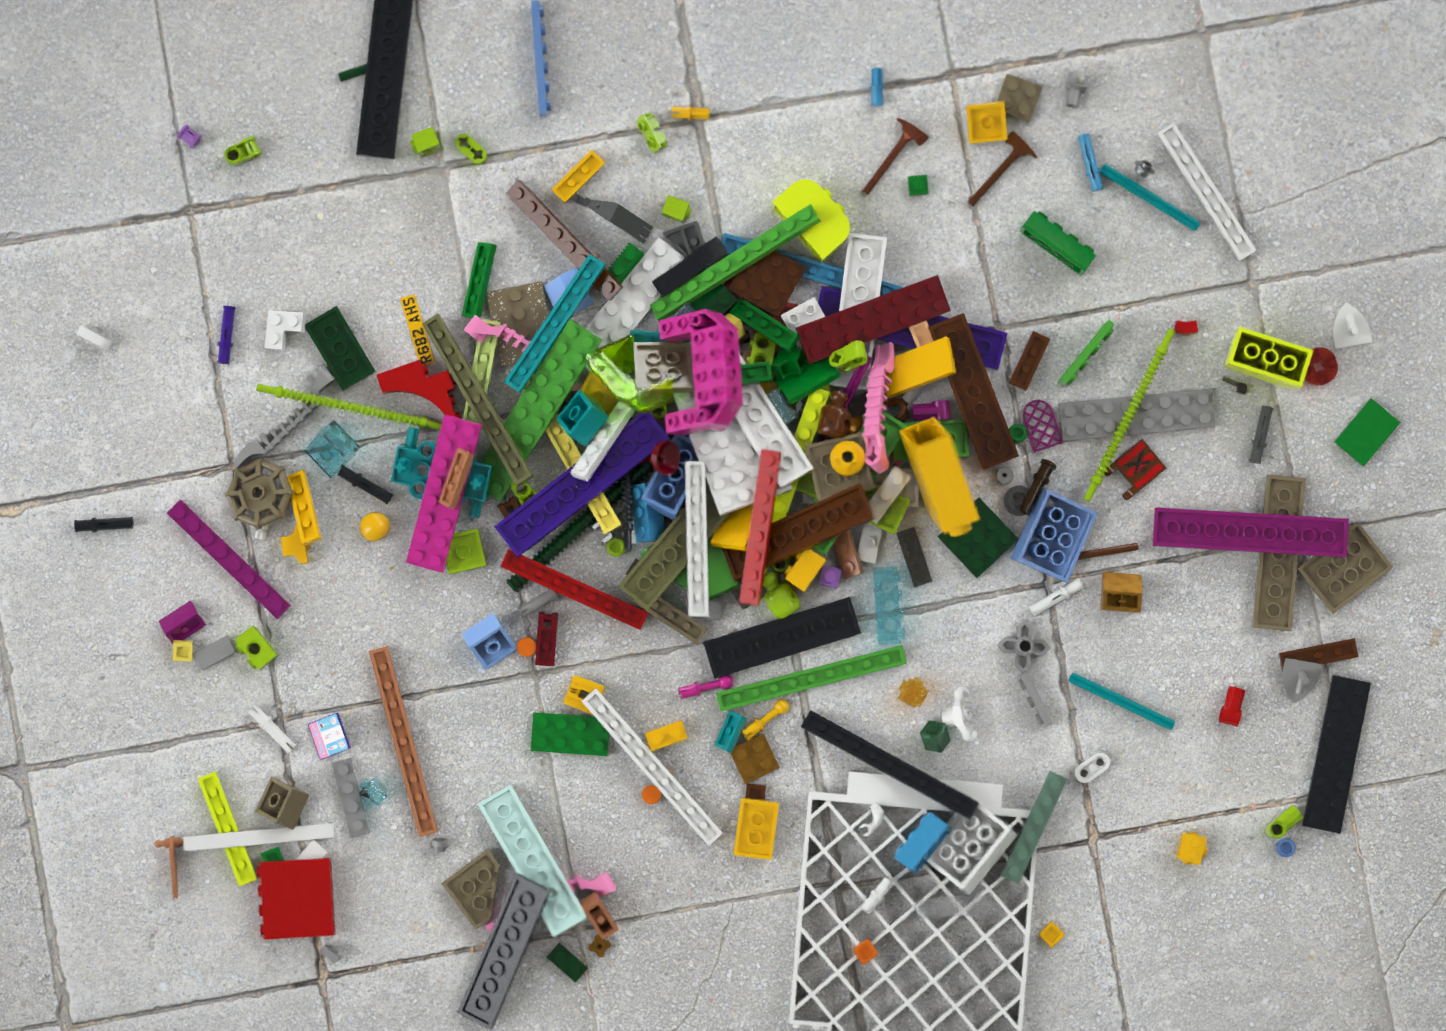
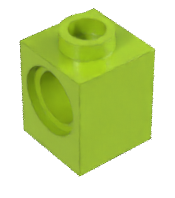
M668 195L662 210V216L683 223L685 219H689L691 214L690 203Z

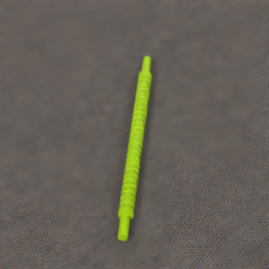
M1169 328L1161 345L1157 346L1155 350L1157 353L1153 354L1155 357L1151 358L1152 363L1148 364L1150 367L1146 368L1147 373L1143 374L1145 377L1141 378L1142 383H1139L1140 387L1136 388L1137 393L1134 392L1135 397L1131 398L1132 402H1129L1130 407L1126 408L1128 411L1124 412L1125 417L1121 418L1123 421L1119 422L1120 427H1117L1118 431H1115V436H1112L1113 441H1110V446H1107L1108 451H1105V456H1102L1103 461H1099L1100 466H1097L1098 470L1094 471L1096 474L1090 479L1091 484L1083 498L1085 501L1090 502L1098 485L1102 484V477H1105L1104 473L1108 472L1107 467H1110L1109 463L1113 462L1111 459L1115 457L1114 453L1118 452L1116 449L1120 448L1119 443L1123 442L1121 439L1125 438L1124 433H1127L1126 429L1130 428L1129 423H1132L1131 419L1135 418L1133 415L1134 413L1137 414L1136 409L1140 408L1138 405L1142 404L1141 399L1145 398L1143 395L1147 394L1146 389H1149L1148 385L1152 384L1151 379H1154L1153 375L1157 374L1155 371L1159 370L1158 365L1162 364L1160 361L1164 360L1163 356L1168 352L1167 348L1175 334L1174 330Z
M257 383L256 391L273 394L276 398H290V400L295 399L296 402L301 400V403L306 401V404L311 402L312 405L316 403L317 406L321 404L322 407L328 406V409L333 407V410L338 408L339 411L344 409V412L349 410V413L354 411L355 414L358 412L360 415L365 414L366 417L371 415V418L376 416L377 419L381 417L382 420L384 418L387 421L391 419L392 422L396 420L398 423L403 422L404 425L405 423H408L409 426L414 424V427L419 425V428L423 429L428 427L440 430L442 422L427 420V417L424 416L418 418V415L413 417V414L408 416L407 413L403 415L402 412L386 411L385 408L381 410L380 407L375 409V406L370 408V405L365 407L362 404L361 406L359 403L354 404L353 401L348 403V400L343 402L342 399L340 401L337 398L333 400L332 397L328 399L326 396H316L315 393L310 395V392L305 394V391L300 393L299 390L297 392L294 389L290 391L289 388L284 389L282 386L272 387Z

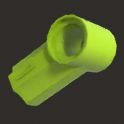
M1291 805L1275 820L1267 824L1266 834L1273 839L1281 838L1304 817L1294 805ZM1275 824L1280 828L1278 835L1272 832V827Z

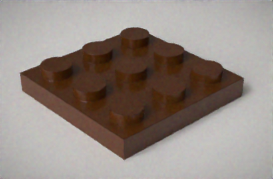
M775 250L738 273L728 290L778 318L803 276L806 267Z

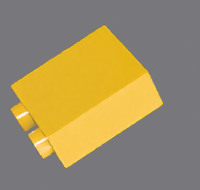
M935 417L899 430L929 516L943 534L949 532L950 536H959L969 532L972 529L971 523L980 519L950 434Z

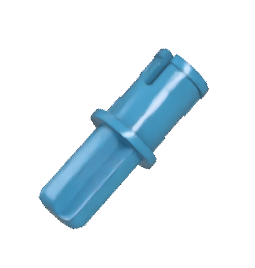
M872 68V86H870V89H872L871 106H883V89L885 88L883 86V69Z

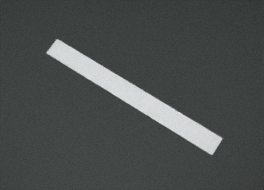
M333 823L296 826L294 830L285 827L183 837L184 851L334 838Z

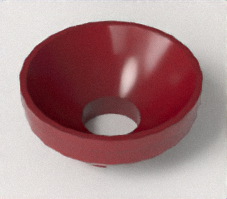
M671 440L659 441L652 450L650 460L654 469L659 474L671 475L679 466L680 452L678 446ZM658 452H659L660 455H661V459H660V462H659V463H658V461H657V454H658Z

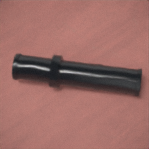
M344 465L342 466L337 476L352 483L353 487L357 486L385 502V504L390 502L393 496L392 493L364 478L363 474H357Z
M92 517L91 520H74L75 532L92 531L97 533L99 530L134 528L133 517L106 519Z

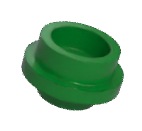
M1014 424L1009 428L1014 443H1021L1026 439L1027 431L1023 425Z

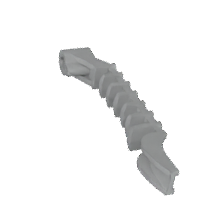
M324 364L306 377L312 386L310 395L315 393L316 396L321 395V392L336 380ZM306 401L300 403L305 409L303 412L297 407L293 410L297 416L295 419L291 415L285 418L289 423L287 427L283 422L277 425L282 431L280 434L272 428L269 431L274 438L272 441L268 439L264 432L261 433L259 438L266 445L265 448L256 442L248 443L237 456L234 462L235 467L240 468L248 459L255 455H267L270 451H273L276 445L282 443L283 439L289 436L293 429H297L298 425L304 422L306 417L313 414L314 410L321 405L317 406L316 403L312 405L311 402L306 404Z

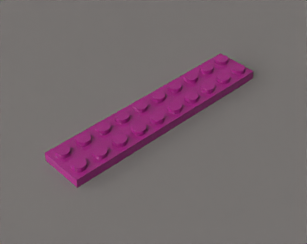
M1155 507L1153 546L1346 558L1349 519Z

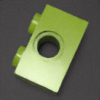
M253 625L235 639L237 643L235 647L241 654L245 653L249 657L247 661L253 669L258 668V670H262L279 656ZM257 643L260 646V651L254 655L250 648L253 644Z

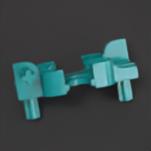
M408 427L405 444L397 447L391 482L408 485L410 494L415 498L422 499L424 492L419 493L416 490V484L421 483L425 491L437 442L427 440L416 447L420 429ZM425 445L432 449L431 455H426L423 452ZM474 455L462 504L467 499H472L468 516L480 518L482 503L489 499L487 491L492 473V465L476 462V456ZM424 464L427 466L428 472L426 475H421L418 472L419 465Z

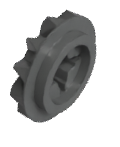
M1014 486L1006 492L1004 506L1012 515L1024 516L1018 510L1021 506L1020 504L1015 508L1013 507L1016 502L1013 495L1018 498L1023 495L1026 496L1029 490L1027 487Z

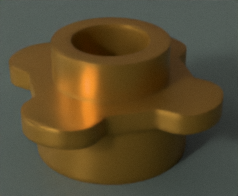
M598 934L594 936V941L588 945V949L602 958L605 956V951L611 947V942L602 940Z

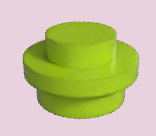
M612 538L608 541L606 548L611 556L619 557L625 552L622 539Z

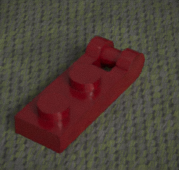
M539 612L535 665L555 667L558 613L545 614V612ZM544 622H551V628L544 627Z

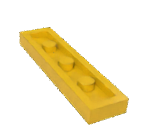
M304 470L288 475L291 489L294 490L291 501L301 543L307 546L322 540L307 475Z

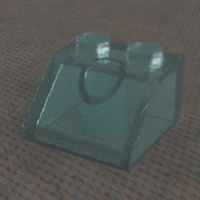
M333 420L320 430L304 451L332 478L343 465L353 458L361 447Z

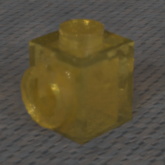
M914 677L912 680L909 678L908 681L903 680L898 689L901 692L897 698L913 708L915 706L920 707L929 691L926 690V687L923 686L924 682Z

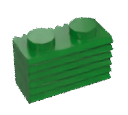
M631 243L625 246L626 249H623L621 255H618V258H616V261H614V264H611L608 270L621 284L644 256V253Z

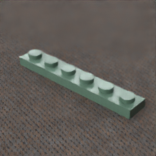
M1049 771L1003 869L1002 877L1017 884L1020 883L1067 782V778Z

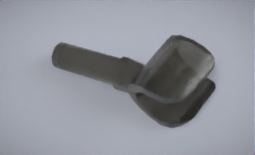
M1223 377L1222 381L1237 387L1236 393L1246 394L1247 385L1245 383Z

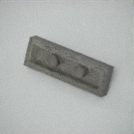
M915 527L897 532L896 535L913 586L918 587L932 582Z

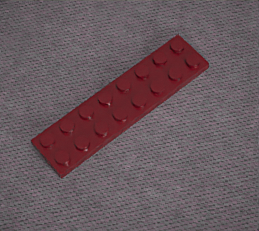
M936 275L798 326L795 329L799 335L807 362L810 364L831 356L834 351L847 346L851 342L862 341L867 343L951 310L939 276Z

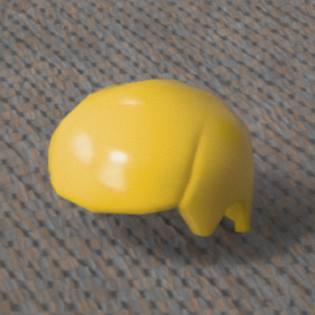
M371 512L361 519L359 529L361 535L366 540L376 542L389 534L391 524L389 518L383 513Z

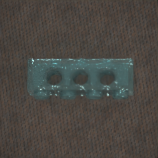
M897 566L873 568L877 644H901V640L905 639L904 628H900V620H903V609H899V601H902V590H898V582H901L900 570L897 571ZM885 581L893 584L892 591L886 592L883 590L882 585ZM890 600L894 603L892 611L884 609L885 601ZM888 619L895 622L894 630L886 629L885 622Z

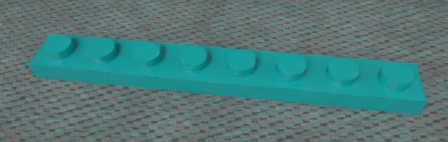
M591 254L588 255L504 382L519 393L523 391L568 320L572 318L606 267V264Z

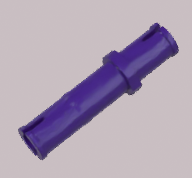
M223 306L217 363L229 364L230 350L233 348L231 341L236 308L233 306Z

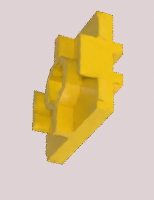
M574 675L563 703L592 714L582 702L583 699L579 697L581 689L591 693L596 688L603 695L605 686Z

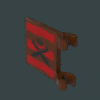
M1141 439L1114 461L1110 467H1107L1108 472H1105L1104 475L1108 477L1117 469L1132 486L1122 495L1125 500H1128L1163 472L1166 467L1146 442Z

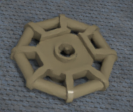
M257 458L256 461L234 470L235 473L227 492H225V497L229 501L235 521L239 520L254 526L256 529H261L263 526L285 517L284 513L291 496L294 495V490L291 489L285 473L286 469L283 466L275 465L263 460V458ZM263 468L273 472L270 477L262 474ZM256 469V473L248 477L245 475L246 473ZM277 478L280 479L283 489L277 488L275 482ZM242 479V488L236 491L239 481ZM258 488L263 491L261 497L255 496ZM278 495H283L279 507L276 508L274 505L278 502ZM235 497H239V498H240V501H241V504H242V506H241L240 508H239V506H238V504H237V501H236V498H235ZM247 509L255 512L254 518L245 515ZM269 509L273 512L264 518L261 516V513Z

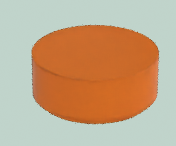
M522 638L517 644V650L524 657L532 656L536 651V643L531 638Z
M648 785L642 791V798L648 804H655L661 798V791L655 785Z

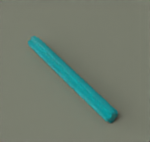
M1104 164L1100 169V174L1191 230L1196 231L1200 226L1198 220L1107 164Z
M1072 673L1069 677L1070 683L1168 730H1172L1175 725L1174 720L1076 673Z

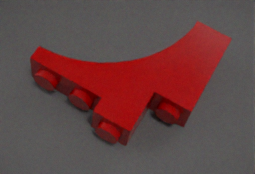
M420 360L376 375L383 394L393 392L415 394L432 402L444 415L447 414L461 418L459 412L455 413L453 406L456 403L453 394L449 395L448 393L455 390L454 385L457 384L448 370L426 377L429 374L426 363L422 364Z

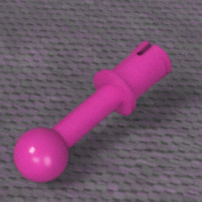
M730 675L719 677V680L700 685L696 681L692 685L678 687L679 695L681 694V700L696 695L699 697L700 692L719 687L722 689L731 688L733 678Z

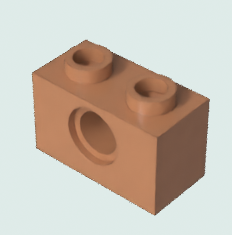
M596 892L579 901L583 911L602 940L619 930Z

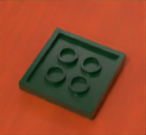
M980 497L974 502L980 520L971 523L972 529L969 532L959 536H950L949 532L944 534L942 532L937 536L976 579L1018 540L1017 536Z

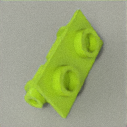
M651 112L642 114L636 120L637 125L646 138L647 146L655 154L660 148L664 149L668 146V140L662 130L655 131V129L660 127L655 115H652Z

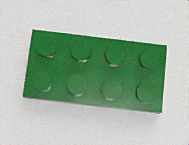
M533 712L531 751L608 756L609 732L596 717Z

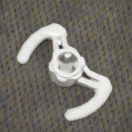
M960 686L954 691L955 702L953 707L942 711V721L945 726H957L962 732L963 740L967 743H973L978 733L972 731L970 734L966 724L971 719V713L968 708L966 709L962 705L963 695L968 696L970 692L966 687Z

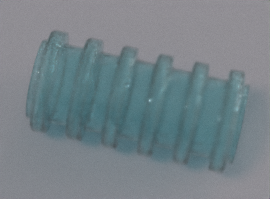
M775 389L768 393L767 397L786 425L796 419L797 416L793 415V410H790V405L786 403L787 400L780 393L781 390Z

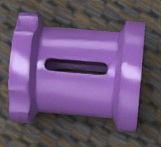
M186 124L179 131L177 138L184 140L190 145L191 149H194L201 141L202 135L196 134Z

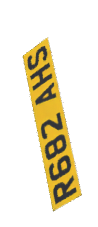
M415 294L400 298L418 360L422 364L426 363V365L434 363Z

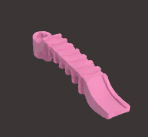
M476 315L464 328V331L481 344L488 335H495L499 338L502 334L504 336L503 340L507 343L512 337L516 338L512 344L515 348L524 343L525 346L521 350L524 352L531 342L526 340L523 335H518L514 329H509L504 323L502 326H489ZM575 383L572 390L578 392L582 386Z
M892 342L881 345L876 344L875 361L869 367L870 374H868L869 384H867L866 413H864L865 423H863L865 428L862 436L866 445L865 462L877 473H883L889 467L884 442L885 437L880 432L885 430V427L881 424L886 418L882 414L886 410L883 402L887 400L884 393L889 391L886 385L891 384L892 381L885 375V372L892 373L894 370V345Z
M608 872L592 880L579 878L578 875L574 879L566 880L573 893L576 892L575 888L579 887L580 891L591 889L592 893L596 892L599 897H602L616 890ZM495 922L487 924L485 926L486 929L492 930Z

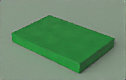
M826 357L807 364L801 375H789L784 380H777L774 377L773 380L790 405L841 376L838 370L830 364L829 358Z
M1370 398L1336 438L1334 443L1363 467L1400 422Z

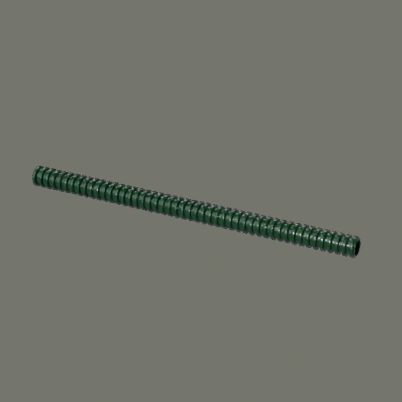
M671 434L668 436L672 440L674 435ZM661 456L657 458L658 463L660 462ZM651 461L639 464L632 469L633 473L631 475L633 478L631 481H633V484L631 485L640 484L639 481H643V477H647L649 472H653L652 469L654 467ZM619 479L617 484L614 483L613 487H609V491H605L604 495L612 508V505H616L617 501H621V497L624 496L622 495L624 491L622 486L624 484L621 483L624 479ZM587 507V511H583L582 515H578L579 518L577 520L574 519L573 523H569L570 526L568 528L565 527L564 531H560L561 534L559 536L556 535L555 539H551L552 542L550 544L547 543L546 547H542L543 550L541 552L538 551V555H534L532 560L543 565H549L551 560H555V556L558 557L560 552H564V548L567 549L569 544H573V540L576 541L578 536L581 537V533L586 532L585 529H589L591 524H595L596 518L590 508ZM515 574L511 575V579L506 581L518 593L520 588H524V584H528L529 579Z

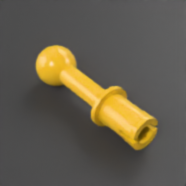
M784 699L776 701L774 709L760 720L753 719L754 722L741 731L742 735L749 741L760 731L763 732L764 725L778 714L783 715L789 711V703Z

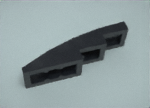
M715 236L686 255L684 259L671 266L666 272L653 279L652 283L661 296L664 297L723 256L728 250L718 236Z

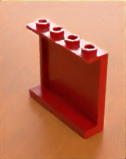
M331 857L260 862V866H257V877H261V885H258V896L262 897V905H259V915L263 916V924H260V935L264 936V940L336 935Z

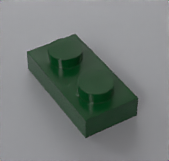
M560 942L547 956L553 964L575 983L588 969L584 963Z

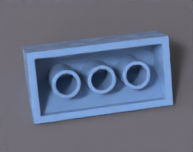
M676 435L673 436L671 441L675 442L680 452V463L677 470L671 475H662L655 471L641 497V500L655 511L672 520L678 516L686 500L685 462L698 461L690 438Z

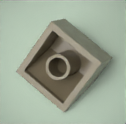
M271 777L255 812L276 824L294 830L300 814L307 803L309 794Z

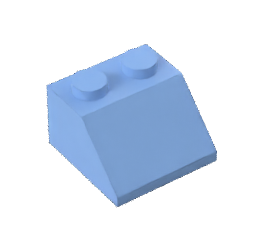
M494 613L461 634L485 670L517 650L516 645Z

